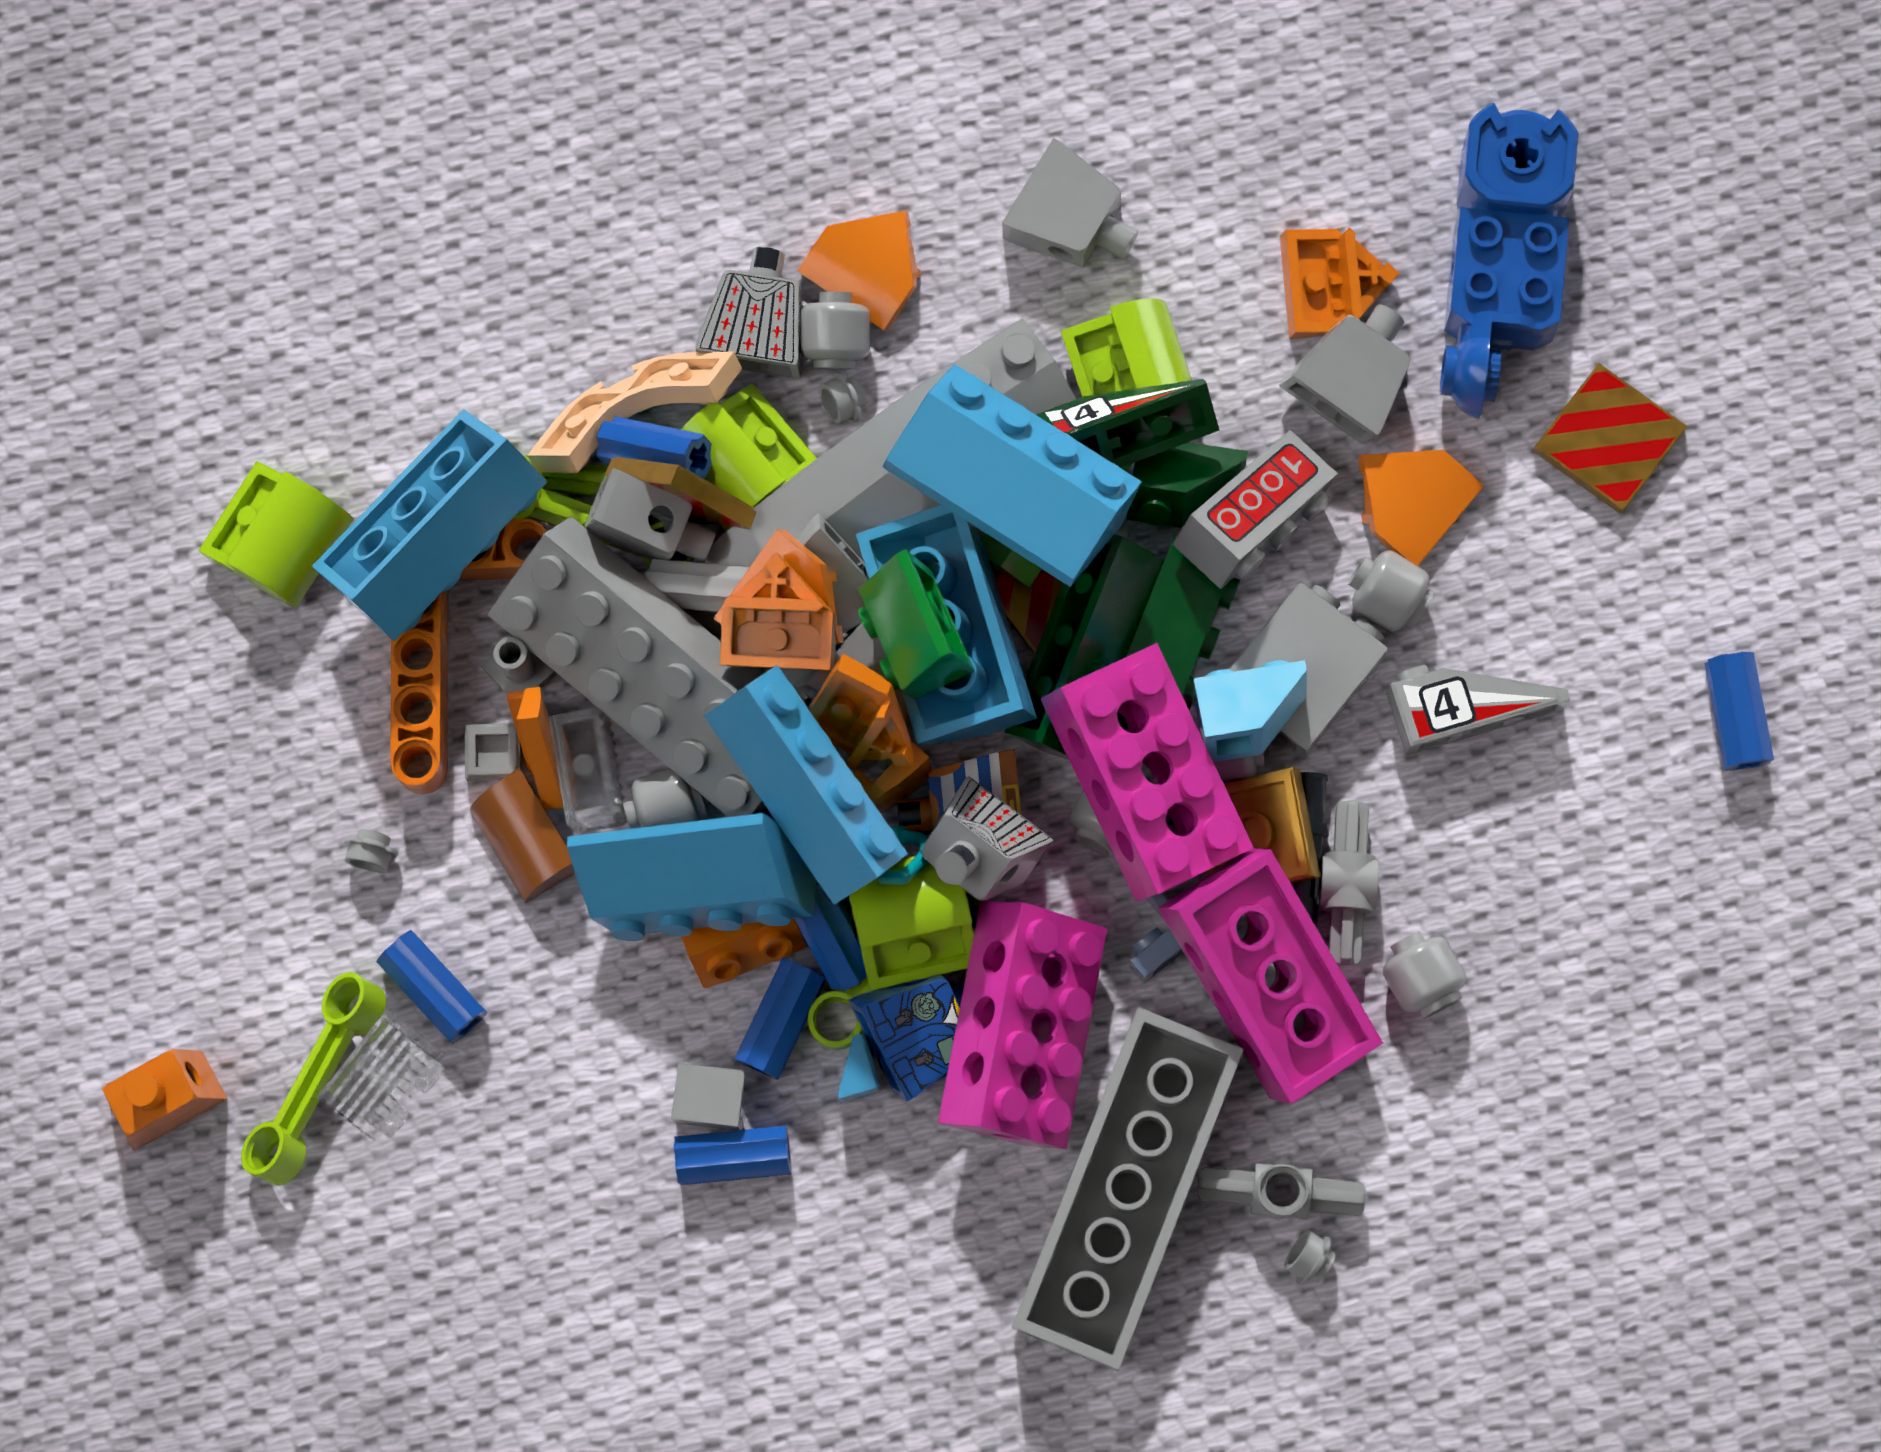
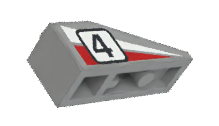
M1427 665L1413 667L1396 674L1397 682L1390 683L1386 693L1406 756L1562 711L1571 700L1568 690L1563 688L1447 668L1429 672Z

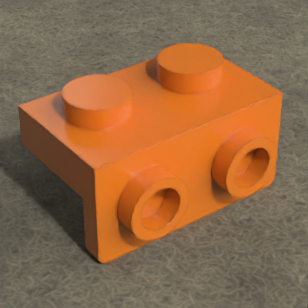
M791 918V922L784 926H770L760 922L741 924V928L735 931H720L706 927L693 929L692 934L681 936L689 959L703 988H710L719 983L731 981L741 974L768 963L782 960V957L786 958L788 955L805 948L804 940L794 918Z

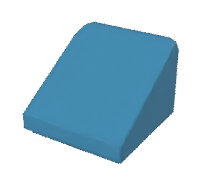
M862 1034L854 1035L852 1038L837 1097L840 1104L880 1093L881 1086L866 1037L862 1036Z

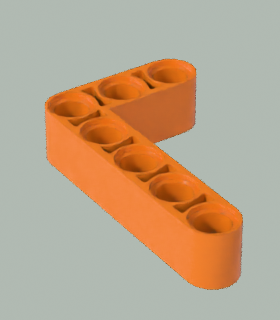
M511 519L499 532L498 539L487 550L485 555L477 561L470 562L462 570L458 581L512 579L525 561L516 557L519 545L529 539L540 540L543 534L547 532L546 529L535 520ZM449 590L439 594L433 601L430 610L422 615L415 627L402 633L395 641L391 639L390 763L392 772L405 788L413 793L422 795L433 793L439 789L446 780L448 772ZM423 647L432 649L433 656L428 666L420 670L408 668V659L412 652ZM420 701L432 703V714L426 721L420 724L408 722V711L412 705ZM422 754L432 757V767L425 776L420 778L408 777V764L414 757Z

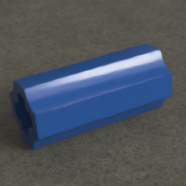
M615 417L612 421H604L596 436L598 442L596 456L607 466H609L611 458L637 459L680 465L705 479L712 465L710 453L712 444L704 434Z
M1754 652L1723 654L1708 659V662L1704 664L1724 771L1755 768L1771 764L1774 756Z
M816 879L813 916L794 919L831 989L838 988L844 991L859 985L867 978L855 923L843 900L833 904Z
M412 930L398 937L394 943L382 952L376 961L452 1044H455L468 1034L488 1013Z
M782 957L734 1059L751 1069L779 1080L808 1019L810 1007L822 990L826 981L825 977Z
M786 1126L674 1136L675 1170L677 1182L680 1185L791 1175L789 1135Z

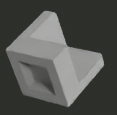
M678 1063L671 1119L676 1124L742 1130L744 1120L740 1115L745 1084L744 1072L736 1069Z

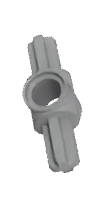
M1342 801L1336 805L1334 851L1325 853V856H1322L1320 877H1322V890L1319 892V906H1322V910L1330 912L1329 950L1337 964L1343 966L1357 965L1362 961L1364 914L1372 913L1376 909L1378 897L1379 860H1375L1374 855L1367 853L1369 808L1366 803L1358 801Z
M1255 1163L1254 1172L1204 1167L1201 1168L1198 1178L1197 1193L1200 1200L1250 1205L1251 1214L1264 1215L1278 1219L1295 1218L1308 1220L1309 1211L1360 1216L1365 1208L1366 1189L1363 1183L1313 1178L1312 1169L1294 1167L1289 1164L1269 1165ZM1277 1176L1290 1179L1297 1189L1296 1201L1287 1207H1279L1271 1203L1266 1195V1184L1270 1179Z

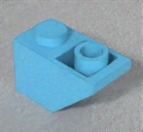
M1277 660L1268 662L1260 668L1236 672L1221 669L1213 671L1205 677L1194 678V700L1200 734L1213 762L1262 755L1307 697V668L1305 660L1292 663Z

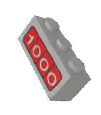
M1289 430L1193 512L1172 545L1220 589L1237 574L1245 580L1266 558V554L1263 553L1264 550L1270 545L1276 551L1282 548L1298 530L1299 526L1296 524L1298 520L1304 517L1310 522L1327 506L1331 497L1326 491L1338 473L1297 435Z

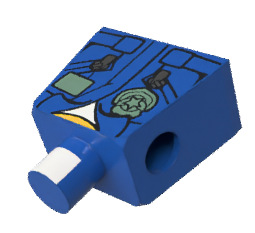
M942 975L872 990L848 1000L892 1092L907 1102L918 1096L948 1072L964 985L952 991L949 982Z

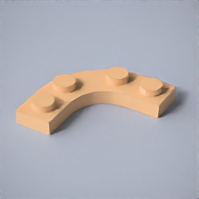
M686 352L664 355L632 365L635 374L609 388H605L602 381L581 394L560 413L528 453L529 461L538 472L578 473L588 464L590 456L597 449L598 442L596 436L604 421H612L615 417L628 419L638 412L658 405L672 403H699L707 405L717 403L726 394L727 388L742 370L735 353Z

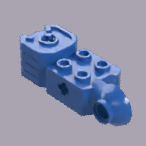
M1493 102L1479 111L1470 121L1462 147L1456 201L1459 213L1453 232L1444 331L1455 338L1457 343L1456 347L1445 346L1440 378V395L1451 396L1455 404L1464 413L1477 420L1481 416L1483 402H1495L1500 377L1501 350L1510 351L1511 348L1535 350L1553 341L1560 323L1569 218L1562 216L1574 188L1579 136L1572 121L1560 109L1550 119L1539 113L1527 110H1513L1500 114Z

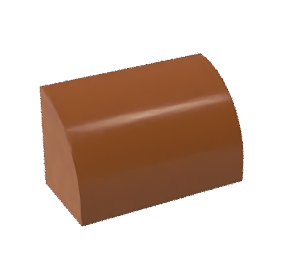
M520 768L495 783L474 801L470 812L524 903L529 902L575 874L566 842L548 812L544 810L539 797Z

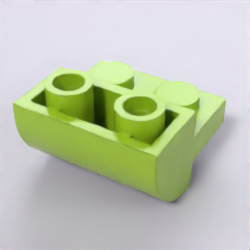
M1147 298L1120 303L1109 307L1111 313L1060 331L1082 397L1192 380L1168 306L1164 300Z
M753 383L721 404L719 402L708 404L680 429L704 434L712 444L710 451L712 465L704 480L754 508L817 459ZM721 525L726 532L731 528V526Z
M256 461L198 551L208 560L246 579L257 589L296 609L319 574L312 565L348 529L354 517L326 495L286 471L282 474Z
M915 856L899 860L888 870H902ZM930 862L907 884L881 885L878 882V878L849 895L870 991L968 968L974 935L965 889L959 884L951 885L942 881L936 873L935 866Z

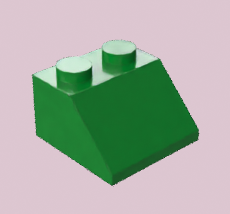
M905 549L895 554L858 589L865 605L858 609L859 617L869 637L872 640L879 637L886 657L879 660L887 681L892 684L894 690L901 688V691L913 699H917L975 671L932 570Z

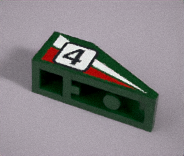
M1204 379L1084 396L1035 414L1120 468L1220 431L1209 389Z

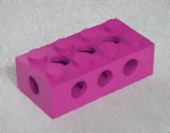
M1157 643L1071 682L1041 698L1042 704L1136 902L1160 894L1254 848ZM1117 712L1125 718L1128 731H1125L1120 726ZM1142 763L1150 770L1151 783L1146 780L1142 773ZM1166 814L1174 821L1175 834L1169 830L1166 824Z
M1250 849L1238 855L1158 907L1238 1046L1244 1049L1243 1054L1270 1099L1293 1104L1383 1044L1379 1034L1271 850ZM1244 914L1247 919L1248 928L1245 936L1240 940L1237 935L1236 926L1239 918ZM1272 963L1276 972L1275 980L1270 987H1267L1265 972ZM1301 1011L1303 1027L1296 1035L1293 1029V1022L1296 1015Z
M980 902L939 1114V1124L1025 1146L1067 1149L1107 928L1024 902Z

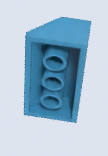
M956 364L926 394L882 466L890 473L1070 587L1119 529L1142 481L1130 475L1116 464L1111 463L1070 435L1057 429Z
M463 409L312 567L376 627L395 641L402 633L411 630L417 625L423 615V611L440 593L449 590L457 583L462 570L479 553L488 550L496 542L499 532L517 513L525 511L533 504L537 497V492L548 481L508 439Z
M938 505L857 533L856 537L868 578H871L895 554L905 549L932 570L975 669L974 672L917 699H913L902 691L917 744L927 745L986 736L1037 719L980 529L944 506Z
M778 665L704 715L709 725L833 904L838 903L878 878L908 854Z
M764 813L568 836L567 850L590 919L610 930L611 936L619 940L639 941L644 939L645 934L658 932L671 936H687L692 934L693 929L706 927L720 931H735L741 928V924L760 922L770 926H784L791 922V918L813 916L816 878L779 824Z

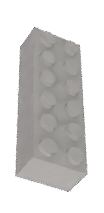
M572 516L544 533L487 614L512 636L521 640L531 652L727 817L757 814L764 808L765 804L709 725L704 715L761 675L752 667L720 665L721 641Z
M1137 1008L1012 1324L1013 1330L1114 1371H1119L1241 1058L1243 1048L1142 1008Z

